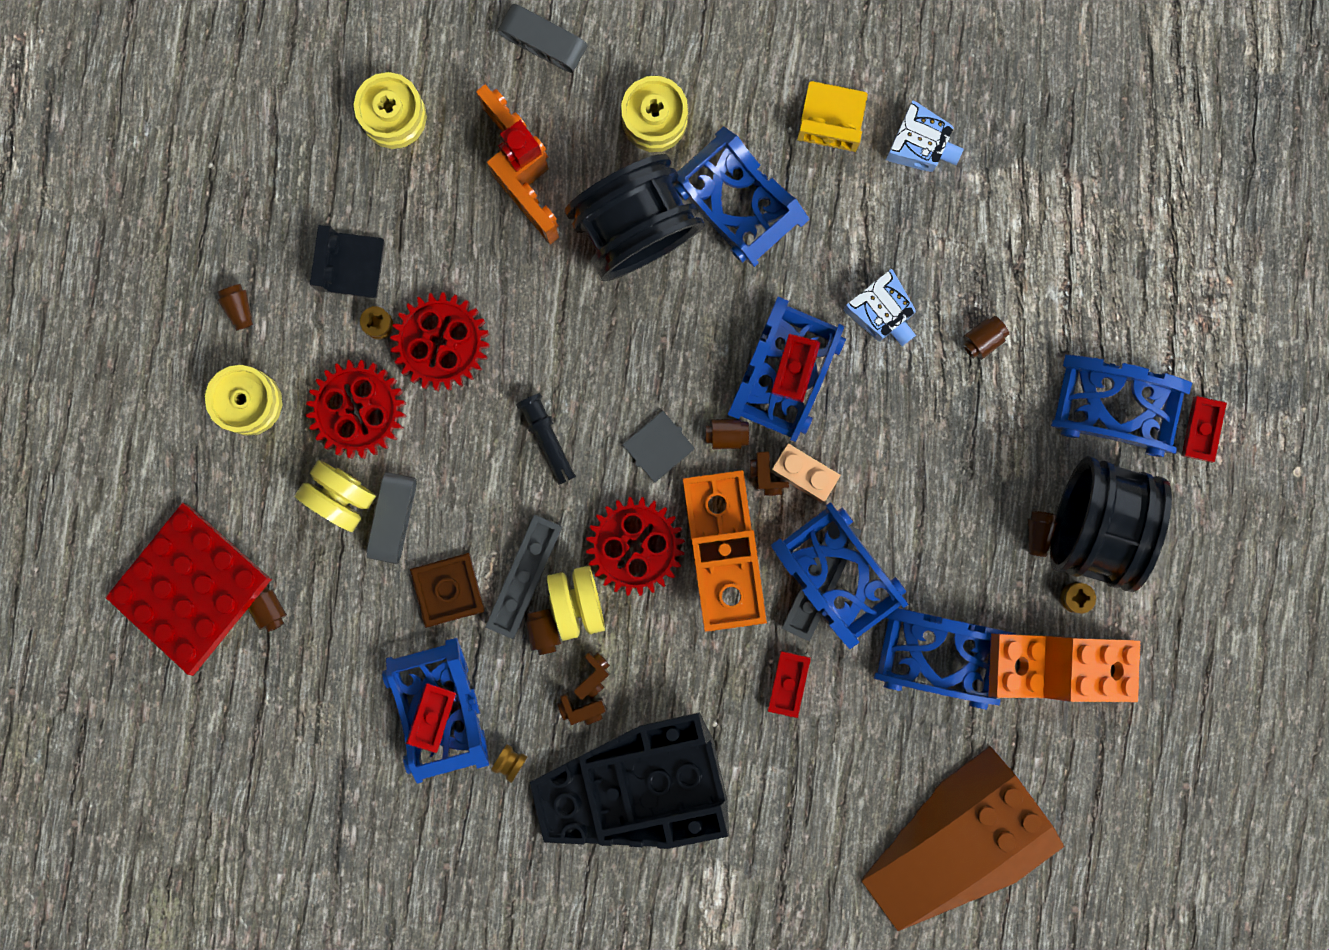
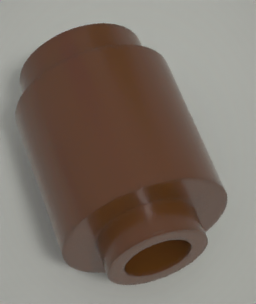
M993 316L991 319L986 318L963 336L965 343L962 346L971 358L978 357L983 360L1006 341L1005 338L1009 335V331L997 316Z
M741 418L711 419V425H706L705 427L706 444L712 443V450L741 449L742 446H749L748 421H741Z
M267 586L248 608L259 630L266 628L269 633L285 624L282 619L287 614L274 591L269 590Z
M546 609L526 614L528 622H525L531 651L538 650V655L556 652L555 645L561 644L557 623H555L551 615V610Z

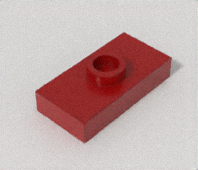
M793 334L788 335L771 393L773 395L803 402L820 347L819 341Z
M1199 396L1193 397L1182 457L1209 463L1215 462L1227 402Z
M780 651L767 708L768 712L798 718L811 660L810 657Z
M427 683L424 685L405 744L437 753L456 695L455 692Z

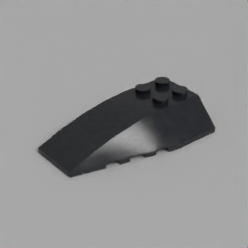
M700 712L640 725L530 782L544 843L581 845L590 843L601 846L629 845V847L642 848L643 846H649L659 849H671L729 836L726 790L713 737Z

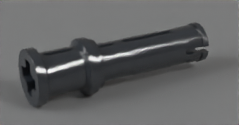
M538 393L518 402L516 406L518 409H522L528 421V431L531 434H536L558 481L557 483L560 485L566 482L562 469L568 480L575 478L576 475L551 427L554 424L553 418L546 413L541 402L542 395Z

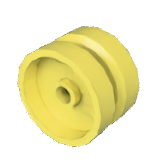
M391 72L375 74L365 80L357 90L353 104L355 117L368 137L379 146L390 149L407 147L415 142L424 131L427 119L425 104L412 82L402 75Z
M646 76L635 81L625 92L621 103L623 129L627 138L637 148L648 152H663L674 147L682 139L687 127L688 106L682 89L675 82L662 76ZM652 113H658L659 116L653 117Z
M245 365L228 366L217 372L208 383L205 393L206 410L212 421L222 429L245 436L258 435L270 429L278 420L283 406L281 391L276 382L265 373Z
M318 460L310 474L313 480L323 486V489L311 483H303L295 494V498L330 522L349 532H353L361 521V517L358 512L348 506V503L360 509H368L376 495L348 473Z
M590 565L574 569L572 577L575 589H571L568 577L564 572L547 576L550 606L562 641L579 637L580 625L578 617H582L585 630L589 634L605 631L600 600Z

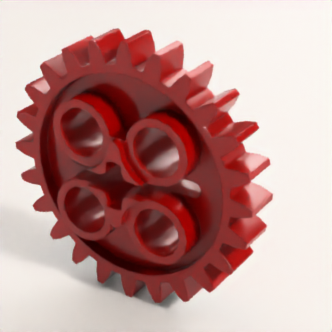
M445 292L441 293L439 300H436L434 295L429 293L428 302L426 303L420 297H417L418 306L416 308L408 303L407 308L410 313L408 315L398 314L403 323L393 324V327L399 331V335L390 336L392 341L398 343V346L391 348V352L401 355L394 361L395 364H405L406 366L402 369L401 373L406 376L413 372L410 381L415 384L422 379V388L427 389L431 382L433 383L434 390L439 392L441 384H444L446 389L451 391L452 382L454 381L460 387H463L462 377L466 376L468 379L473 380L474 378L470 371L472 369L482 370L477 363L478 359H488L481 352V349L490 348L489 343L482 341V338L490 334L488 330L479 329L486 323L483 318L475 320L479 311L474 308L468 312L470 303L467 300L458 305L459 297L455 294L448 301ZM429 316L438 317L436 328L426 330L424 328L425 319ZM447 317H451V321L443 334L444 322ZM460 325L467 327V334L463 339H453L452 332L454 328ZM443 334L447 344L440 345L437 351V345L434 343L435 338L440 339ZM426 344L428 346L427 355L421 359L415 358L414 349L416 346ZM437 351L435 366L430 367V362ZM447 354H455L457 357L455 366L449 369L444 368L442 365L443 358Z
M347 360L346 369H343L337 363L335 364V374L328 370L324 371L327 377L325 382L320 379L315 380L320 389L319 391L309 390L316 398L315 401L306 402V405L314 408V411L306 414V417L316 421L309 427L310 430H320L315 439L317 441L327 439L324 446L325 449L330 450L336 445L335 454L341 456L346 449L347 458L353 459L356 451H358L360 458L366 459L367 450L376 456L378 455V445L385 449L389 448L386 442L387 438L392 440L398 439L393 430H403L404 427L397 423V420L407 416L399 411L400 407L407 404L403 400H397V397L403 393L401 388H392L397 380L394 377L385 380L388 375L387 370L383 369L377 374L378 365L372 363L367 370L365 361L360 360L357 368H355L353 362ZM364 382H369L372 387L371 393L366 397H360L358 395L359 386ZM346 385L350 386L354 402L363 406L359 410V414L367 426L368 434L366 435L363 433L359 417L350 413V411L354 410V405L346 393ZM336 394H341L343 396L342 406L335 410L332 409L330 406L331 398ZM375 410H381L383 412L382 422L375 426L372 425L369 419L371 413ZM351 421L355 425V432L352 436L345 438L342 435V427L345 423Z
M628 497L627 506H623L619 500H616L617 509L613 511L610 507L606 506L605 509L608 516L605 518L597 514L596 517L601 524L599 526L590 525L589 527L592 531L596 532L595 537L586 538L587 541L594 543V548L586 550L588 554H595V559L590 561L589 565H598L600 567L595 573L596 577L603 574L607 576L604 580V586L612 581L615 582L614 592H618L622 586H625L627 596L630 595L632 588H637L639 596H642L643 587L647 586L654 593V583L658 582L661 586L665 587L666 584L663 577L665 575L671 578L675 577L670 568L672 566L681 567V564L675 560V556L685 554V552L677 549V545L684 543L685 540L676 538L675 534L679 533L682 528H672L671 524L675 521L676 517L672 516L666 519L664 517L667 511L666 507L662 508L659 512L656 511L655 500L649 507L645 506L644 497H641L638 505H634L631 497ZM631 516L638 517L642 522L640 531L635 534L628 533L624 527L626 519ZM652 524L654 526L653 530L641 543V547L644 549L641 554L634 552L621 569L618 568L617 564L630 550V546L627 544L630 539L633 541L638 540L648 525ZM655 535L662 536L666 541L665 549L659 553L652 552L648 547L649 539ZM611 540L619 541L623 547L621 555L616 558L609 557L605 551L607 543ZM635 559H641L646 563L647 570L641 577H635L629 571V565Z

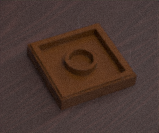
M470 553L410 569L425 628L486 612Z

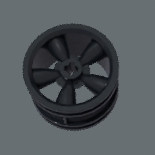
M667 154L653 155L621 168L587 188L565 208L564 212L567 218L575 219L572 223L574 231L576 233L586 232L597 252L592 257L591 262L595 268H602L598 273L601 281L617 279L648 265L675 250L704 228L705 223L701 217L694 218L698 212L696 206L692 203L684 205L673 183L678 179L679 175L675 168H669L671 160Z
M1090 456L1083 458L1074 469L1057 510L1056 522H1058L1050 545L1052 569L1061 573L1067 571L1069 575L1075 577L1085 576L1105 582L1110 587H1121L1122 590L1128 592L1139 590L1153 571L1167 534L1172 506V492L1169 481L1160 476L1153 477L1146 472L1138 473L1117 467L1111 462H1099L1096 458Z

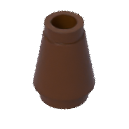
M241 284L233 285L217 292L220 298L217 301L236 331L253 325L247 292L242 289Z
M1031 511V518H1027L1029 554L1047 557L1058 525L1056 514Z

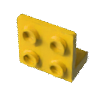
M810 81L797 140L856 152L862 136L861 126L868 96L867 92Z

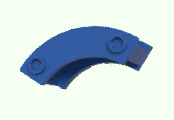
M723 126L715 133V139L677 171L679 176L675 181L676 185L674 187L684 201L689 199L696 206L703 217L732 247L730 251L741 263L746 260L755 267L759 264L757 259L795 225L802 227L810 219L795 197L781 187L773 178L768 180V177L762 174L758 169L761 165L745 147L740 138ZM722 148H725L716 166L709 162ZM704 166L713 174V180L709 176L699 175L698 179L705 183L704 188L699 190L693 187L688 179ZM740 169L743 172V177L740 180H735L728 177L726 172L728 171L733 176V171ZM723 182L733 188H746L753 183L758 187L752 197V211L755 216L738 217L723 213ZM711 197L712 211L703 200ZM761 199H768L771 204L767 207L763 206L765 213L761 214L758 202ZM777 220L773 225L769 226L768 223ZM761 225L765 232L756 239V226ZM726 226L738 228L736 234L730 231ZM746 234L754 236L755 241L750 245H747L743 240Z
M777 297L728 415L739 419L740 416L791 437L790 440L796 442L800 432L806 434L813 418L808 415L834 354L839 355L844 346L846 338L841 337L845 326L838 324V327L819 320L787 306L788 300ZM791 325L796 326V327H798V328H800V329H802V330H801L800 333H799V332H798L795 328H793ZM806 332H810L828 340L826 347L818 350L816 358L824 357L819 371L817 370L816 362L814 363L807 390L810 388L811 390L805 404L773 395L771 392L766 393L768 385L763 387L759 384L760 377L769 376L773 388L777 374L764 361L766 356L771 358L782 357L784 350H779L776 347L775 341L777 339H783L786 344L789 334L804 337ZM813 337L811 339L817 340L819 337ZM782 402L781 411L785 416L787 415V408L794 406L797 409L795 421L790 423L773 416L775 403ZM746 403L769 404L768 413Z
M1065 354L1063 366L1066 367L1055 420H1052L1051 424L1052 427L1060 429L1061 435L1066 437L1079 438L1080 434L1138 446L1146 449L1145 454L1164 457L1165 453L1176 454L1177 447H1174L1173 444L1184 394H1190L1192 382L1167 373L1154 374L1149 372L1148 368L1122 363V368L1119 369L1120 366L1112 363L1107 364L1104 362V359ZM1080 373L1083 393L1074 394L1077 376ZM1103 378L1111 380L1112 388L1110 390L1097 392L1096 388H1104L1102 385ZM1126 381L1131 382L1133 397L1146 410L1136 418L1119 424L1107 411L1100 398L1115 395L1123 388ZM1144 387H1148L1151 390V395L1146 398L1154 400L1152 403H1149L1142 396ZM1086 399L1088 402L1087 405L1080 406L1075 410V412L1082 411L1086 414V419L1083 422L1068 420L1072 400ZM1155 415L1161 418L1160 425L1153 419ZM1099 419L1107 429L1094 427L1093 425ZM1152 427L1158 431L1157 440L1150 435ZM1139 428L1140 436L1127 434Z
M829 502L824 511L784 541L779 538L770 546L790 575H793L802 586V591L818 612L821 611L832 630L851 649L859 643L857 639L859 636L901 605L905 608L909 604L902 596L907 592L896 577L890 580L849 525L853 523V520L843 507L837 510ZM833 521L839 528V537L831 538L827 530L825 534L826 545H820L816 533ZM847 537H849L859 552L843 547ZM811 538L814 546L792 552ZM819 557L822 567L821 573L812 575L808 568L813 564L817 566L814 558ZM825 557L842 558L858 564L859 578L855 595L843 589L821 592L819 588L825 582L828 573V564ZM869 565L880 579L869 581ZM877 588L885 589L889 595L871 608L864 603L866 597L872 601L880 600L879 597L874 595V591ZM842 596L851 600L852 604L850 606L844 601V606L838 608L834 605V600L836 597ZM861 609L865 611L864 614L854 620Z
M897 608L885 617L889 620L878 672L874 674V679L884 681L883 687L902 691V687L905 686L969 700V706L986 710L988 704L1000 705V699L988 696L991 634L1016 633L961 621L942 619V617ZM903 622L906 645H897L901 623ZM925 631L933 632V642L925 645L918 644V640L926 641L923 638ZM948 632L954 633L953 642L955 649L962 658L969 662L955 673L941 678L927 663L921 651L936 649L944 642ZM966 640L974 642L973 648L969 649L976 653L974 656L969 655L964 650L963 644ZM896 651H909L911 657L902 658L898 662V664L908 665L909 671L906 674L900 675L891 672ZM989 653L987 663L983 662ZM979 666L986 669L984 681L982 676L976 672ZM921 672L931 684L914 681V679ZM976 679L983 682L981 692L975 691L972 688V683ZM962 681V685L965 691L951 689L949 687L954 686Z
M458 638L446 640V645L396 659L388 657L386 658V670L382 671L384 684L387 689L391 688L398 708L405 743L426 683L440 687L438 684L439 680H441L443 686H445L447 681H452L454 683V690L452 692L456 693L453 702L460 701L461 709L455 711L447 720L440 745L443 746L442 759L422 764L421 752L423 749L406 744L407 755L403 756L405 770L407 774L412 773L417 784L422 783L425 778L476 765L477 769L489 766L484 730H481L480 721L477 717V714H480L475 690L474 688L470 689L469 686L470 682L467 677L469 669ZM447 659V661L441 663L432 671L427 667V664ZM420 667L426 678L422 680L416 674H409L413 678V683L407 686L402 681L400 672ZM406 694L414 695L410 706ZM457 720L464 723V730L462 732L454 730L455 738L451 737L454 722ZM450 749L469 750V752L449 757ZM431 752L430 757H433L436 753Z

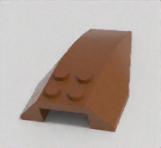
M991 746L940 782L926 803L922 804L913 819L899 832L895 841L888 849L886 848L861 879L897 931L1010 886L1065 847L1051 822L1017 776Z

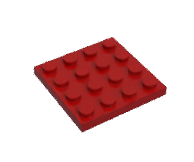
M182 502L105 598L187 675L194 676L272 579L191 506Z

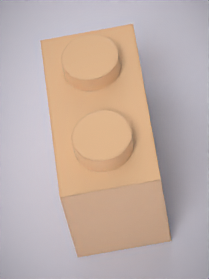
M789 443L785 446L770 470L771 473L789 482V484L820 503L826 501L841 476Z

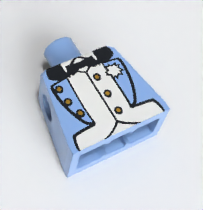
M912 101L886 160L933 172L940 159L957 165L964 149L948 142L954 128L951 124L919 103Z
M892 269L850 301L843 309L848 316L879 342L891 333L903 347L916 336L905 322L916 312L915 308Z

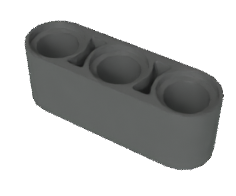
M517 4L511 5L497 30L508 41L570 73L574 72L588 47L587 43L578 36Z
M385 472L367 547L368 559L392 564L399 563L415 496L416 478Z

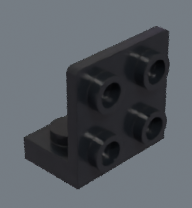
M318 225L310 286L320 292L377 298L385 246L384 239L338 233L331 226Z

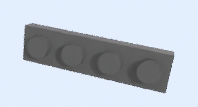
M537 515L533 516L485 628L515 639L561 533L562 526Z
M832 521L827 530L829 536L835 539L839 537L840 531ZM849 525L859 538L861 530ZM825 535L820 545H826ZM847 537L843 547L853 550L855 545ZM816 557L814 559L817 566L813 564L809 567V572L812 575H818L822 570L819 557ZM825 557L828 564V573L825 582L819 588L822 593L835 589L848 560L837 557ZM801 586L781 628L810 642L822 613L816 610L802 591L803 588Z

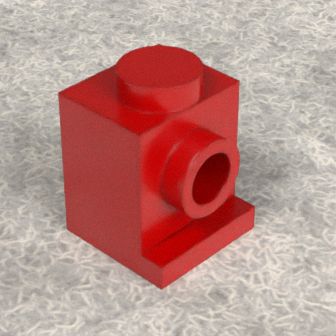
M521 119L500 133L503 142L498 147L516 172L542 155L539 144Z

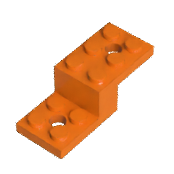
M484 84L476 91L483 110L502 132L520 119L527 127L516 112L512 115L509 113L510 110L506 106L507 101L497 89L491 91ZM534 135L533 137L539 144L542 155L519 171H515L501 150L487 161V165L494 179L551 245L559 238L556 229L559 227L556 222L557 218L546 205L543 208L538 205L540 202L536 198L537 194L530 187L531 183L549 169L546 161L549 158L545 152L546 148L538 137Z
M744 471L683 478L704 632L767 623L754 530L751 528ZM720 496L725 500L726 508L722 513L715 514L710 511L708 502L712 497ZM728 587H734L740 592L739 602L732 606L725 604L722 599V593Z
M991 634L988 696L996 698H1047L1069 702H1138L1140 641L1045 635ZM1019 659L1020 669L1018 673H1016L1015 663ZM1112 665H1114L1115 668L1113 676H1111L1110 672Z

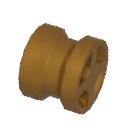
M372 306L361 314L360 326L371 338L382 340L387 338L393 331L394 321L392 316L383 308Z
M1084 583L1068 584L1061 591V605L1072 613H1087L1096 604L1095 591L1091 586Z
M506 744L491 771L502 773L505 775L506 780L512 783L528 756L523 753H515L512 746Z

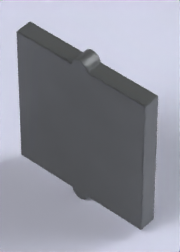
M664 411L659 413L622 444L636 460V466H641L654 483L695 450L693 445L682 434V428L677 427Z

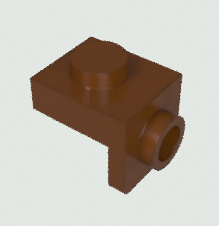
M757 452L755 454L756 459L750 460L751 478H756L757 490H764V496L782 495V489H788L789 482H771L769 452Z
M589 651L584 657L596 670L574 690V693L581 700L586 696L592 700L605 688L601 682L610 675V672L607 670L610 664L599 652L593 655Z
M568 692L560 696L562 702L557 703L563 720L569 719L571 725L584 721L585 725L603 719L601 714L607 710L603 698L574 709Z

